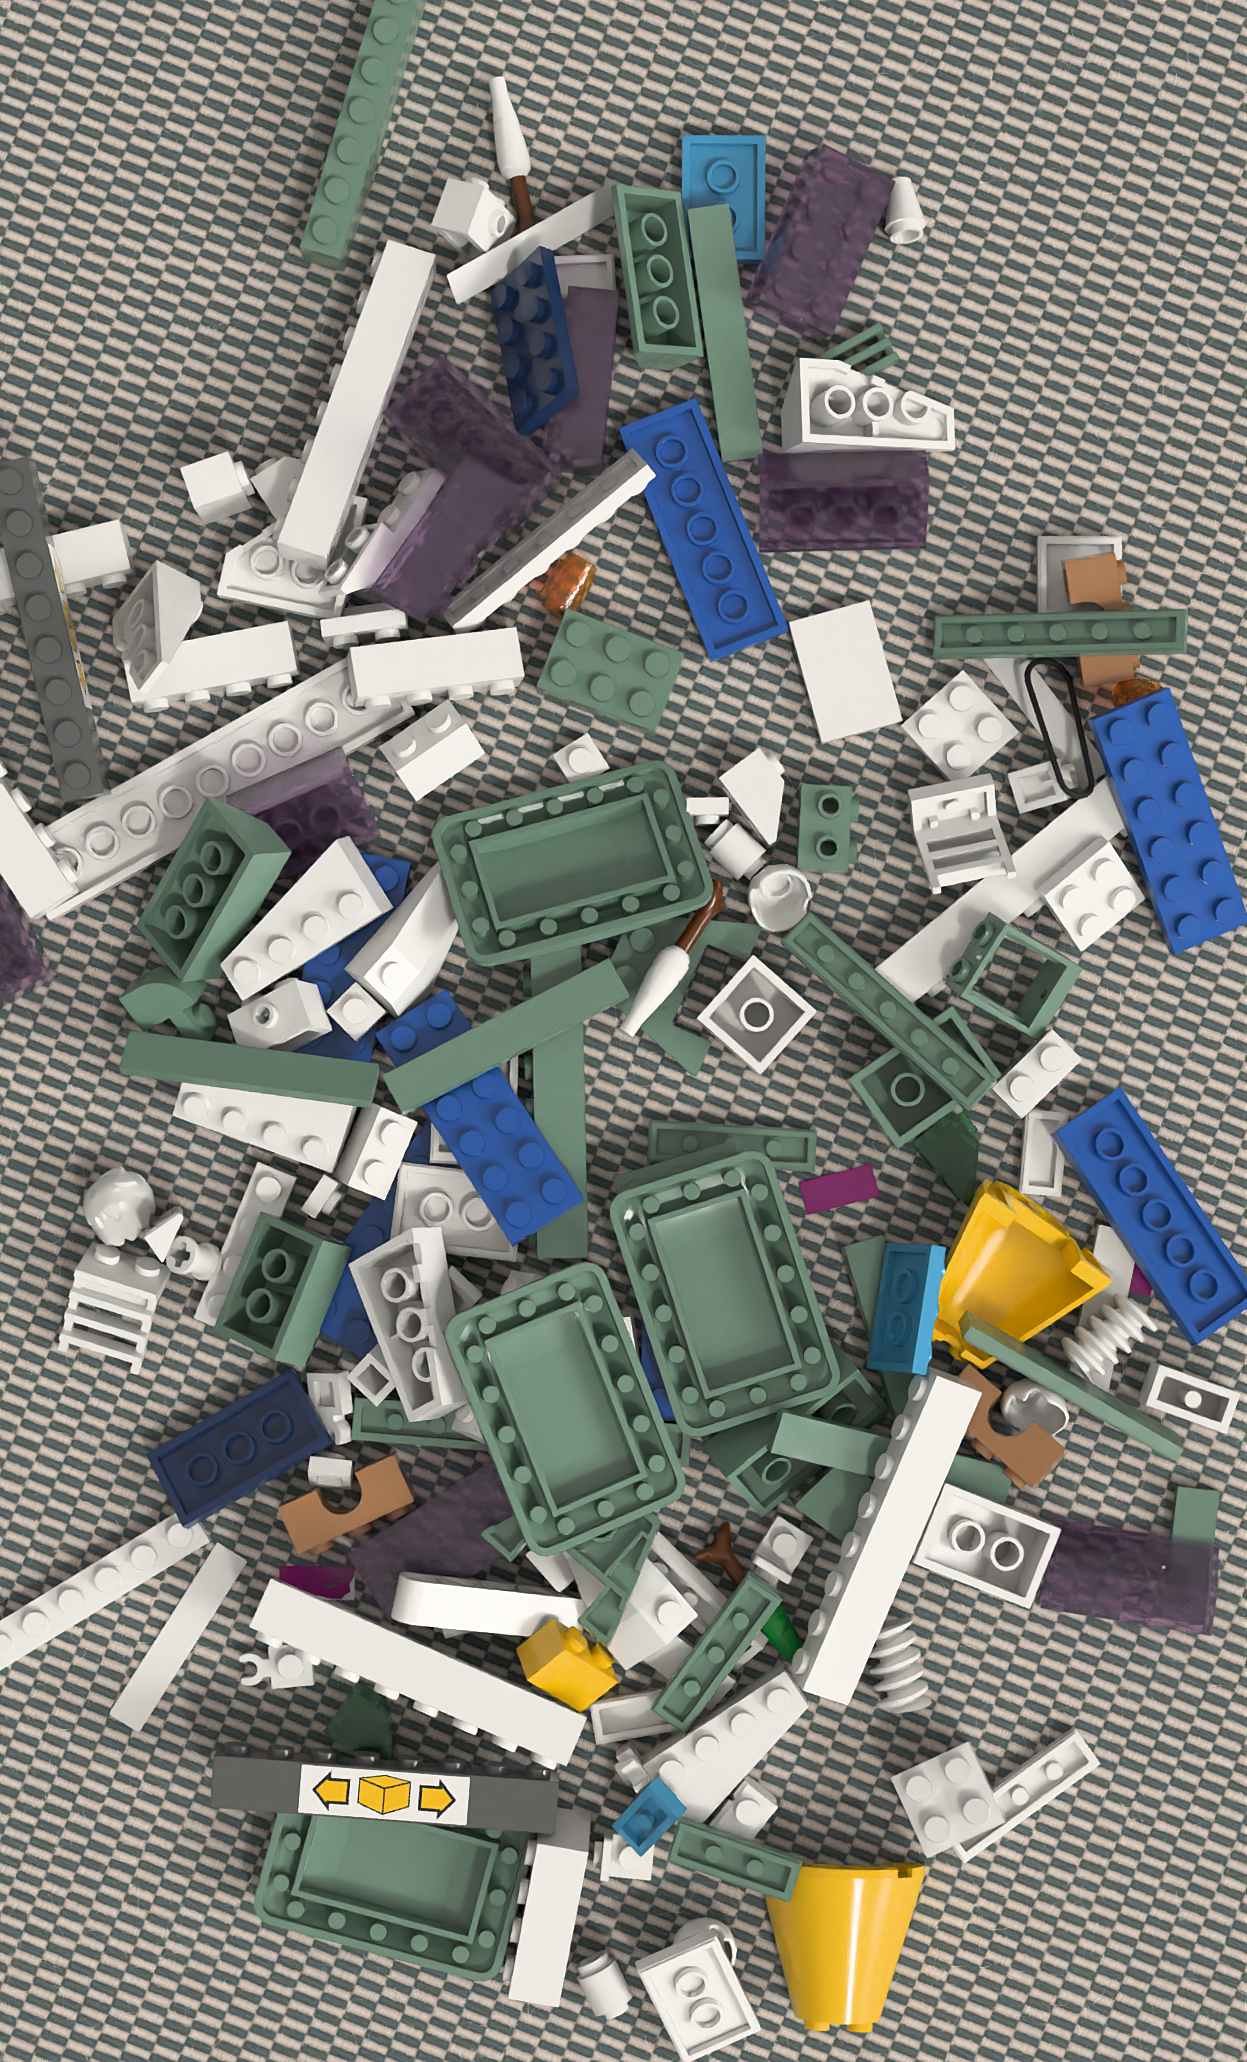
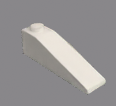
M158 560L154 562L112 619L113 644L116 649L123 652L121 659L124 663L131 666L129 674L137 689L144 694L149 692L169 666L191 624L198 619L203 608L200 582Z
M562 1551L577 1583L580 1597L584 1601L586 1608H588L606 1587L568 1553ZM648 1558L613 1641L606 1648L624 1670H628L667 1645L698 1616L670 1581Z

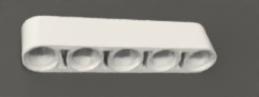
M403 1572L399 1574L391 1617L399 1622L411 1625L531 1637L553 1618L569 1628L571 1626L576 1627L583 1634L584 1628L577 1620L587 1608L579 1592L563 1589L558 1593L555 1588Z

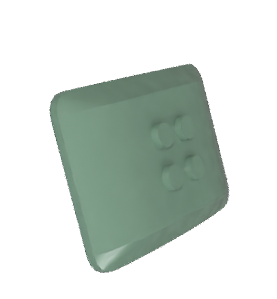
M659 760L640 763L450 815L439 820L432 831L433 844L466 953L471 961L484 967L564 950L661 922L705 906L711 900L713 894L712 878L689 812H687L686 802L677 775L672 766Z
M746 1151L625 1190L616 1195L609 1209L610 1218L675 1420L680 1430L693 1437L705 1436L776 1413L779 1408L788 1409L825 1397L837 1388L840 1380V1371L774 1166L765 1154L758 1151Z
M589 1262L576 1263L459 1312L450 1318L444 1333L448 1349L524 1541L531 1551L545 1557L556 1555L670 1505L681 1497L686 1485L683 1470L607 1276L602 1268Z
M277 1813L254 1898V1909L260 1920L271 1926L473 1981L484 1982L495 1977L502 1967L513 1920L518 1908L517 1897L521 1877L526 1878L529 1865H524L528 1838L536 1840V1833Z

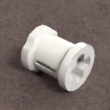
M179 1236L173 1240L166 1255V1263L168 1268L174 1273L187 1274L190 1272L198 1280L207 1281L219 1272L222 1265V1255L219 1253V1248L211 1243H201L198 1245L190 1237Z

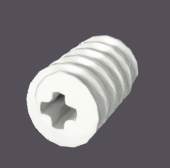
M1116 1293L1113 1296L1116 1310L1103 1304L1100 1307L1103 1321L1096 1316L1090 1315L1087 1318L1090 1331L1081 1326H1077L1074 1329L1078 1342L1068 1337H1064L1061 1340L1068 1359L1091 1384H1093L1089 1374L1091 1369L1101 1375L1106 1373L1102 1363L1104 1358L1115 1365L1119 1362L1115 1352L1117 1347L1128 1354L1132 1352L1128 1342L1129 1337L1141 1343L1145 1341L1141 1331L1142 1326L1154 1332L1158 1329L1145 1311L1132 1298L1128 1299Z
M900 1618L884 1622L875 1641L876 1647L872 1649L869 1658L880 1660L878 1665L869 1669L870 1674L883 1675L884 1680L873 1686L874 1691L887 1692L888 1695L877 1702L879 1708L891 1709L895 1713L923 1709L932 1703L929 1697L921 1696L928 1690L927 1682L917 1679L925 1672L922 1664L912 1663L921 1656L919 1648L909 1646L917 1639L915 1631L905 1629L913 1623L912 1618Z

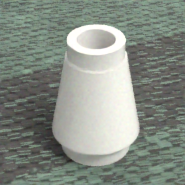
M908 177L893 178L886 184L885 232L890 235V240L893 243H912L922 238L926 221L911 179Z

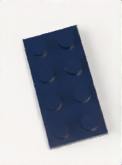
M542 246L537 247L490 292L515 431L518 434L529 437L580 392L553 250Z
M291 1368L150 1451L146 1456L182 1527L188 1530L310 1458V1456L332 1445L334 1442L297 1372Z

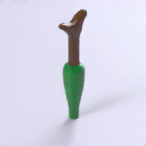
M723 1522L720 1525L711 1547L700 1549L693 1556L694 1560L708 1561L720 1565L736 1587L747 1573L734 1555L729 1522ZM779 1604L760 1631L769 1639L768 1641L792 1664L796 1651L802 1648L804 1644L799 1638V1634L786 1611Z

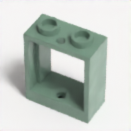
M989 912L984 921H981L975 927L971 942L963 955L952 964L945 985L960 997L1039 1040L1083 968L1065 955ZM1005 935L1047 959L1015 1011L973 988Z

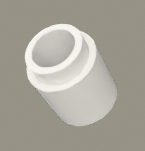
M728 819L704 842L711 849L709 854L737 881L743 875L748 880H751L767 863L761 857L766 852V849L738 823L733 825Z
M606 1950L596 1952L576 1965L579 1972L577 1980L595 2016L605 2015L606 2019L609 2020L629 2009L627 2002L633 1997V1994L615 1958H610Z

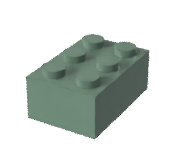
M566 608L536 685L537 694L654 738L683 665L685 653Z
M953 1006L948 1007L931 1019L996 1079L1002 1076ZM894 1046L845 1080L893 1149L900 1148L959 1106Z
M261 1211L213 1330L275 1361L305 1367L352 1248L292 1220Z

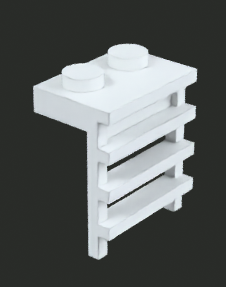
M400 566L392 571V576L383 577L381 580L363 589L348 593L355 594L394 588L396 601L345 608L343 617L320 620L322 637L327 647L344 649L355 647L362 642L375 641L384 643L399 640L403 636H410Z
M991 773L908 790L911 831L913 838L916 840L917 851L922 859V866L928 878L929 888L933 894L941 893L942 886L1001 874H1007L1008 879L1017 877L1015 866L996 815L995 788Z
M92 1242L74 1272L75 1279L69 1293L70 1300L64 1315L65 1322L59 1336L58 1350L66 1352L69 1348V1343L132 1363L130 1373L138 1375L141 1370L157 1301L169 1282L171 1270L167 1265L161 1264L154 1258L138 1257L122 1252L113 1245L107 1246L106 1244ZM79 1301L143 1321L142 1326L79 1307ZM74 1322L135 1341L137 1346L134 1347L74 1328Z

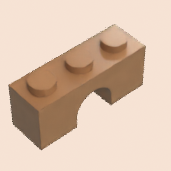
M1114 552L1061 560L1068 603L1094 602L1102 611L1132 610L1130 602H1123L1120 585L1127 584L1125 564L1123 559L1116 560ZM1139 655L1076 657L1080 685L1084 688L1135 679L1133 669L1140 668Z
M968 1364L958 1377L969 1381L982 1392L967 1427V1430L975 1437L970 1444L987 1460L996 1455L1005 1463L1007 1467L1002 1473L1020 1489L1028 1484L1035 1490L1068 1451L1034 1420L1017 1436L1004 1437L997 1434L991 1424V1413L995 1405L1002 1399L1003 1393L973 1366Z
M397 1451L359 1467L355 1471L361 1486L362 1495L359 1504L353 1508H335L326 1500L319 1486L289 1499L277 1507L297 1554L309 1550L310 1555L315 1556L334 1546L333 1538L344 1533H348L350 1539L371 1530L373 1528L371 1521L386 1515L388 1521H391L411 1511L409 1504L415 1501L417 1495Z

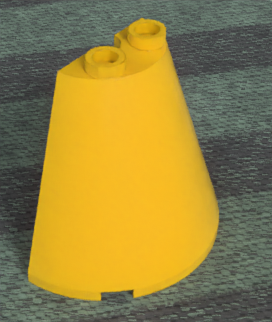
M985 1179L974 1195L945 1260L946 1268L941 1279L938 1297L939 1313L934 1322L932 1343L936 1340L948 1342L947 1350L955 1359L963 1364L969 1361L983 1370L998 1359L963 1340L958 1321L966 1310L1023 1343L1105 1289L1112 1282V1279L1090 1250L1086 1247L1080 1250L1076 1240L1070 1237L1072 1232L1044 1208L1003 1182L996 1180L992 1184L989 1179Z
M883 1862V1866L802 1863L790 1903L764 1894L794 2016L804 2020V2029L828 2031L830 2030V2024H847V2031L872 2032L873 2023L879 2021L925 1876V1863Z

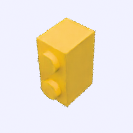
M554 1618L516 1648L527 1681L579 1712L585 1710L618 1683L612 1667L614 1658L606 1647L601 1643L595 1644L591 1642L576 1627L571 1626L569 1628Z

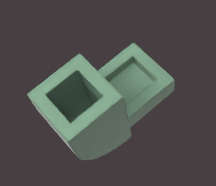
M169 966L157 967L133 980L119 998L143 1032L170 1018L184 1038L210 1041L219 1027L211 1008L199 999L208 986L204 980L181 982Z

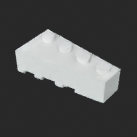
M346 836L337 839L229 954L220 966L241 1000L244 1001L266 989L394 907L351 838Z
M182 1083L172 1116L332 1173L346 1146L358 1106Z
M441 1227L410 1228L348 1265L408 1421L415 1422L439 1419L467 1404L469 1401L444 1334L446 1324L451 1317L456 1315Z
M782 1662L714 1707L711 1711L696 1719L685 1734L678 1731L643 1754L642 1766L652 1781L658 1777L667 1788L676 1794L677 1798L687 1808L682 1815L683 1817L703 1823L809 1707L806 1697Z
M557 1807L555 1834L536 1833V1840L528 1838L524 1865L530 1866L528 1878L521 1877L517 1904H523L521 1917L515 1916L509 1942L516 1943L515 1954H506L502 1977L503 1981L510 1982L508 1999L559 2007L589 1853L591 1813Z

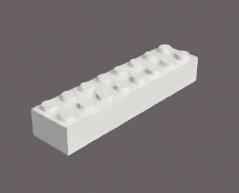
M277 1578L270 1579L249 1626L258 1631L255 1639L275 1648L281 1647L283 1642L297 1648L294 1656L317 1666L322 1659L337 1665L334 1673L355 1683L359 1681L360 1676L376 1683L373 1690L394 1700H397L399 1694L415 1700L413 1703L414 1709L435 1718L439 1711L454 1717L452 1720L453 1726L473 1735H476L478 1728L493 1734L491 1737L492 1743L512 1752L516 1751L518 1745L532 1751L530 1754L531 1760L553 1770L557 1763L567 1766L587 1719L582 1712Z

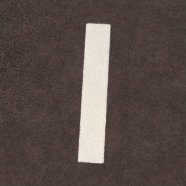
M614 180L449 273L447 278L456 303L460 304L506 278L537 247L542 246L555 250L615 216L611 186L617 184V182Z
M989 610V611H987L985 614H993V613ZM983 659L1042 736L1025 684L1024 673L1027 665L1030 663L1028 659ZM1033 668L1031 671V683L1054 753L1057 757L1067 756L1068 762L1072 763L1076 768L1079 786L1081 789H1084L1088 786V778L1076 723L1035 668ZM1085 736L1095 781L1106 771L1100 754Z
M216 1543L111 1709L110 1715L135 1731L140 1732L247 1563L244 1558L222 1544Z

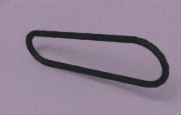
M1044 657L1034 659L1026 667L1024 673L1025 684L1057 782L1062 791L1068 796L1076 799L1087 798L1092 794L1095 782L1073 680L1067 669L1059 662ZM1048 664L1057 668L1067 682L1088 778V788L1084 792L1072 791L1063 780L1031 683V671L1036 665Z

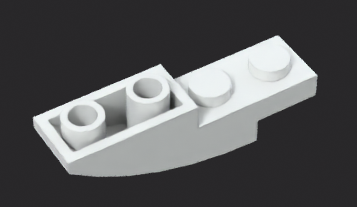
M435 468L408 473L399 483V493L393 503L387 506L379 515L378 523L358 526L348 535L345 540L347 547L340 558L327 568L324 574L326 580L318 593L323 598L363 589L381 580L408 559L437 523L426 510L445 481V478Z

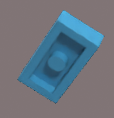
M657 1777L613 1823L612 1827L642 1857L683 1815L687 1808L677 1798L676 1794L667 1788Z

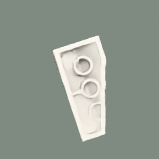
M798 358L796 360L781 410L782 453L827 455L947 452L955 450L954 408L911 390L905 392L885 383V379L875 375L869 377L850 369L851 365L839 360Z
M439 861L436 862L344 969L396 1020L418 1007L430 994L459 929Z

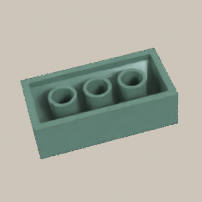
M620 184L611 186L634 355L640 368L674 370L704 356L681 192Z
M207 797L136 926L181 982L219 979L223 972L220 964L240 943L292 851L268 823L214 797Z
M831 1339L830 1342L840 1371V1380L837 1388L825 1397L786 1410L869 1430L890 1412L889 1407L838 1344ZM778 1412L720 1430L702 1446L725 1478L761 1518L824 1467V1465L770 1453L767 1445Z

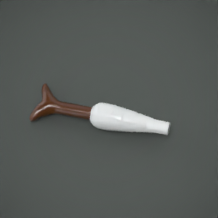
M495 77L489 80V86L492 96L496 156L501 175L510 181L518 219V227L513 236L515 237L537 224L534 219L526 177L531 170V164L523 133L508 95L505 78Z
M712 880L713 894L711 900L705 906L698 908L676 943L666 946L655 957L642 981L627 1017L618 1029L625 1036L633 1038L642 1023L668 997L686 974L690 963L688 953L709 921L726 908V903L722 900L723 885L720 880Z

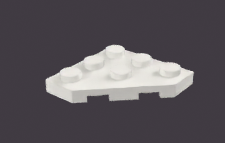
M355 496L331 564L340 558L347 547L345 540L356 527L364 526L369 505L367 498ZM277 521L262 530L263 533L243 546L240 544L226 553L217 591L219 598L322 620L343 617L348 594L323 598L318 593L326 580L324 578L326 571L279 556L277 540L273 539Z

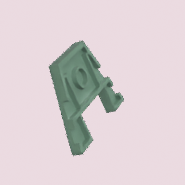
M673 917L622 933L612 955L611 962L629 993L628 999L615 1005L623 1014L628 1015L642 981L657 954L666 946L676 943L692 918ZM710 920L688 953L690 963L686 974L668 997L639 1027L689 1074L695 1077L698 1075L712 1042L672 1024L705 947L707 945L747 962L762 930V927L757 924Z
M652 1512L565 1550L566 1553L606 1587L577 1620L585 1630L606 1648L613 1641L661 1526V1520ZM514 1514L498 1525H492L485 1529L481 1534V1538L509 1563L527 1545Z

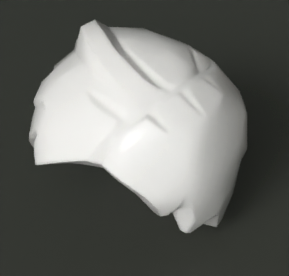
M117 1166L101 1175L85 1193L83 1201V1212L88 1225H91L98 1238L107 1246L111 1244L121 1246L124 1244L125 1239L134 1241L140 1229L149 1227L150 1217L155 1214L156 1210L153 1190L140 1174L126 1171L122 1166Z

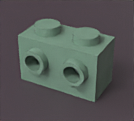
M801 784L799 788L797 824V869H800L802 872L846 874L849 864H856L857 839H850V822H858L859 797H852V786Z

